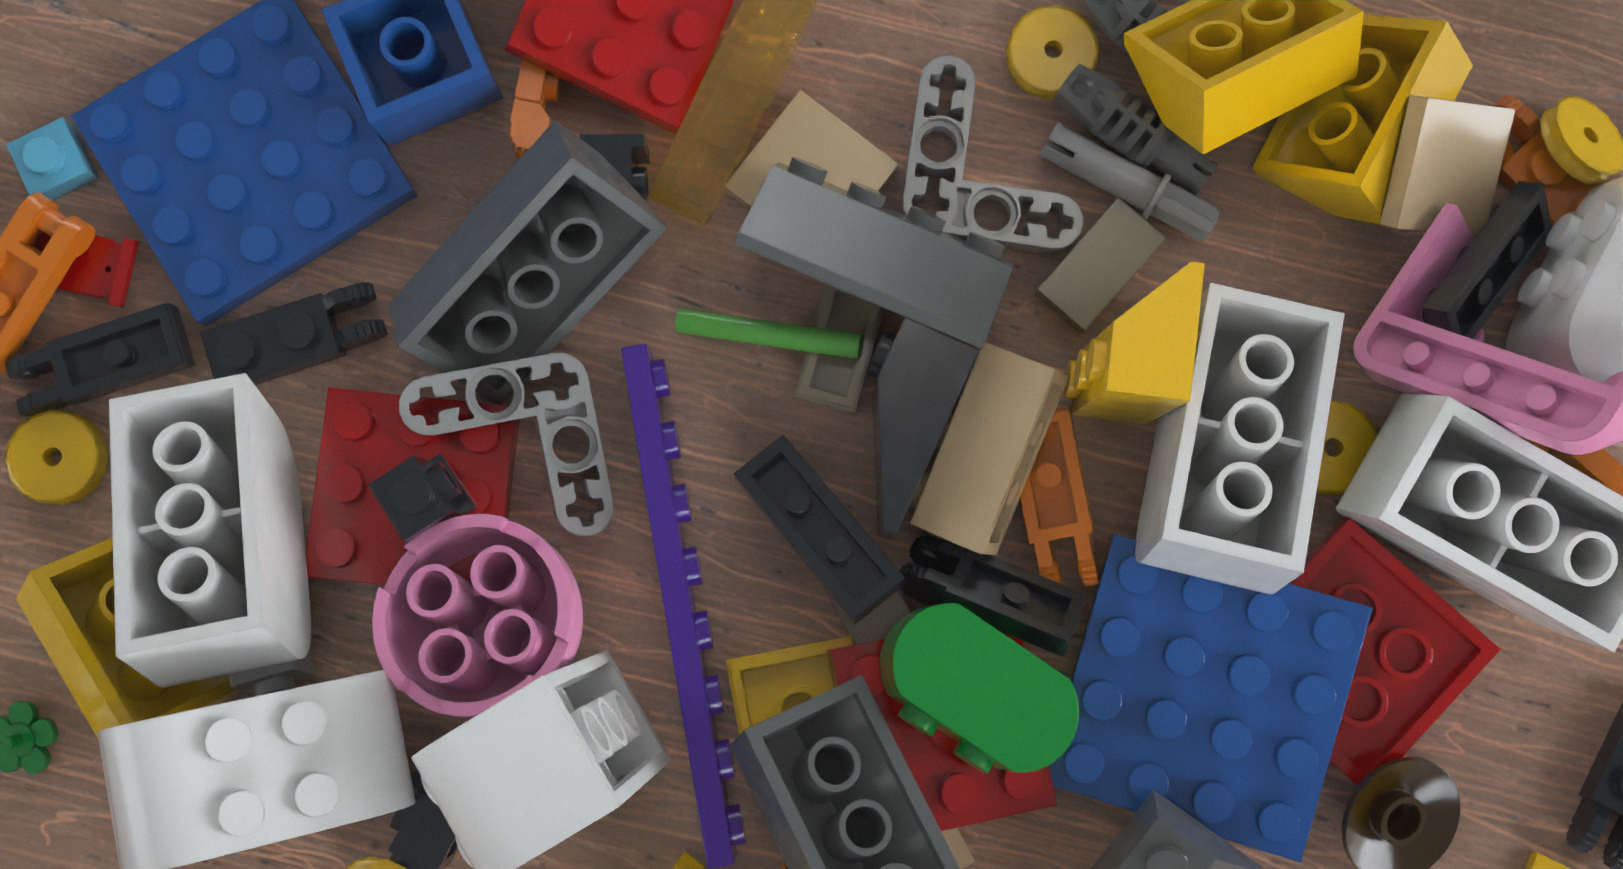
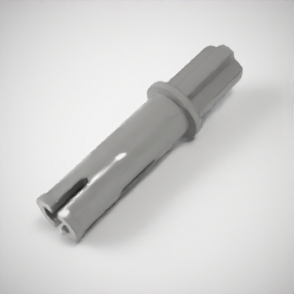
M1059 121L1048 138L1055 143L1048 141L1040 153L1039 158L1046 159L1131 204L1134 208L1143 212L1141 217L1145 220L1151 215L1196 240L1203 241L1207 238L1219 218L1220 211L1216 206L1170 183L1171 175L1166 173L1161 178L1066 128ZM1059 145L1071 150L1072 152L1060 147Z

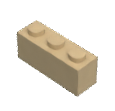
M985 342L983 348L977 354L961 389L963 393L955 413L950 414L936 445L939 453L931 473L926 472L923 474L912 498L911 506L916 510L910 524L976 553L997 555L1069 376L1052 367Z

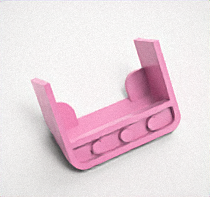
M1445 203L1356 336L1353 351L1356 360L1365 374L1377 383L1404 393L1450 396L1515 435L1563 453L1574 455L1588 454L1623 442V371L1616 373L1602 383L1484 343L1485 337L1482 328L1471 339L1424 323L1422 306L1428 293L1433 288L1439 286L1456 264L1461 250L1470 245L1474 240L1459 207L1454 204Z

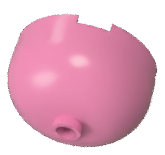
M470 514L450 518L435 524L404 546L408 551L393 569L385 588L379 587L377 590L372 615V632L376 653L382 668L386 669L388 678L398 690L405 692L421 706L451 718L466 721L472 719L539 677L572 664L579 648L583 629V606L578 584L571 569L556 549L529 528L509 521L502 516ZM479 553L471 566V582L449 569L457 561Z

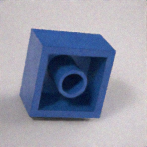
M343 0L321 9L370 126L389 146L504 99L462 0Z

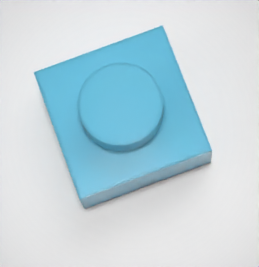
M64 117L6 144L29 195L40 192L49 199L54 200L99 178L75 125Z

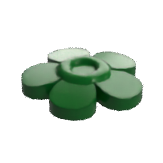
M15 702L9 707L8 716L0 715V770L5 773L13 772L23 767L28 774L33 775L44 771L50 764L51 755L45 746L57 742L58 728L51 718L38 720L39 711L33 702Z

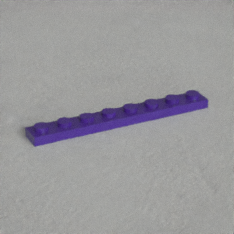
M647 344L623 347L621 352L707 868L733 865L737 856L736 845L746 844V832L741 805L729 806L725 780L735 778V767L732 750L729 746L730 740H718L714 714L724 713V702L718 674L707 676L703 650L713 648V637L708 611L696 612L692 586L702 585L703 580L697 547L685 548L681 523L692 521V514L686 484L675 485L671 460L681 458V448L675 421L664 422L660 400L662 397L671 396L665 359L654 360L653 353Z

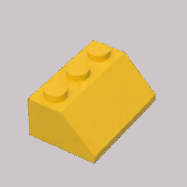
M1191 0L1125 32L1124 45L1163 124L1204 155L1357 77L1364 11L1346 0Z
M1363 14L1357 77L1280 115L1254 162L1252 170L1256 175L1333 216L1380 225L1410 95L1455 101L1473 66L1449 23L1442 20Z
M1192 261L1113 321L1095 339H1091L1090 343L1083 350L1079 351L1077 360L1068 361L1065 375L1069 376L1063 390V395L1065 398H1073L1072 415L1147 424L1191 401L1205 263Z
M113 537L30 571L16 597V601L97 738V732L102 729L221 704L241 691L230 688L228 674L168 687H160L116 657Z

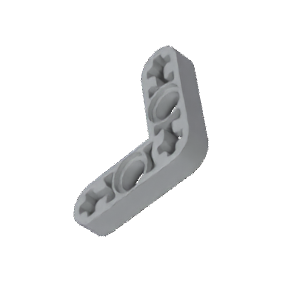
M952 55L940 56L931 60L923 69L917 91L901 214L907 216L910 207H914L912 202L918 203L923 201L928 176L932 178L952 176V182L940 178L937 190V204L946 207V211H937L935 215L946 221L943 232L965 241L969 232H974L1004 245L1005 249L1044 255H1055L1066 251L1078 238L1083 226L1082 212L1078 204L1070 197L1053 192L963 180L975 94V75L971 67L958 57ZM942 75L953 76V85L963 89L954 91L949 105L948 117L944 115L936 116L940 91L939 88L930 86V84H939ZM927 112L932 116L924 117L923 113ZM960 117L961 122H958L953 118ZM931 132L945 133L952 138L956 152L950 159L944 162L929 160L921 150V140ZM915 171L927 176L915 177ZM984 200L1000 202L1008 213L1007 225L998 231L982 229L974 219V208L978 203ZM1020 204L1029 206L1025 216L1027 219L1043 220L1049 210H1054L1058 212L1059 222L1068 224V229H1062L1056 239L1047 237V228L1045 226L1027 223L1023 230L1024 236L1014 234L1021 217Z
M550 353L425 376L412 381L403 390L399 399L400 416L408 428L421 435L444 434L534 416L552 510L557 523L566 531L578 536H592L601 532L609 524L613 515V498L588 374L584 365L576 357L567 353ZM550 364H559L562 373H573L575 385L565 389L566 399L557 400L554 391L546 390L531 393L536 403L535 407L527 409L523 407L524 386L516 369L528 368V381L549 376L551 371ZM489 375H498L505 378L513 390V398L510 405L499 413H490L483 410L475 398V389L478 382ZM465 380L464 401L472 415V419L459 421V407L439 412L438 423L435 425H426V421L421 415H411L409 403L419 400V389L430 387L435 397H447L456 395L451 381ZM566 426L580 428L588 439V449L585 456L574 463L561 461L555 455L552 448L555 434ZM594 466L595 479L582 478L586 496L594 499L598 498L600 509L590 512L591 522L582 525L579 517L567 515L566 505L572 504L576 500L574 484L572 481H568L559 486L557 473H579Z

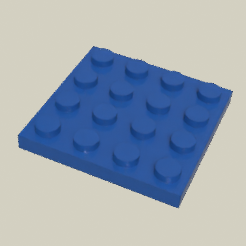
M261 0L71 115L197 323L204 326L210 325L418 196L385 141L370 126L361 103L296 0Z
M1112 533L1100 575V583L1097 585L1071 677L1079 704L1078 726L1070 746L1060 758L1049 765L1053 786L1135 812L1154 789L1222 839L1301 862L1373 608L1292 584H1287L1276 593L1269 595L1138 563L1135 557L1137 540Z

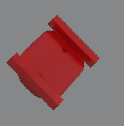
M44 232L39 234L33 246L43 252L51 236ZM95 235L90 247L82 255L75 258L57 288L97 298L109 297L108 305L124 308L140 241L123 237L121 245L111 238Z

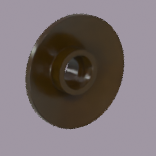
M1419 757L1397 758L1380 765L1369 773L1352 793L1342 820V842L1345 852L1357 869H1429L1434 865L1451 844L1459 823L1460 797L1453 779L1440 766Z

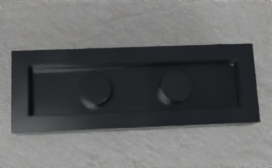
M1519 181L1502 204L1497 205L1492 210L1488 222L1472 243L1461 250L1456 264L1438 287L1433 288L1428 293L1422 306L1424 323L1471 339L1476 336L1546 242L1547 236L1552 229L1544 184Z
M784 435L733 473L743 490L855 625L906 584L902 573Z

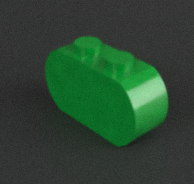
M946 603L914 610L902 617L891 628L884 640L880 653V675L887 695L903 705L898 716L928 736L932 737L935 731L939 729L957 741L958 745L953 753L985 774L989 773L992 766L997 769L1018 773L1040 770L1055 762L1070 746L1079 720L1078 698L1071 680L962 605Z

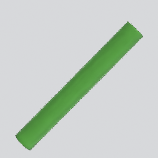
M679 308L675 317V331L682 334L854 359L861 358L864 346V335L860 333Z

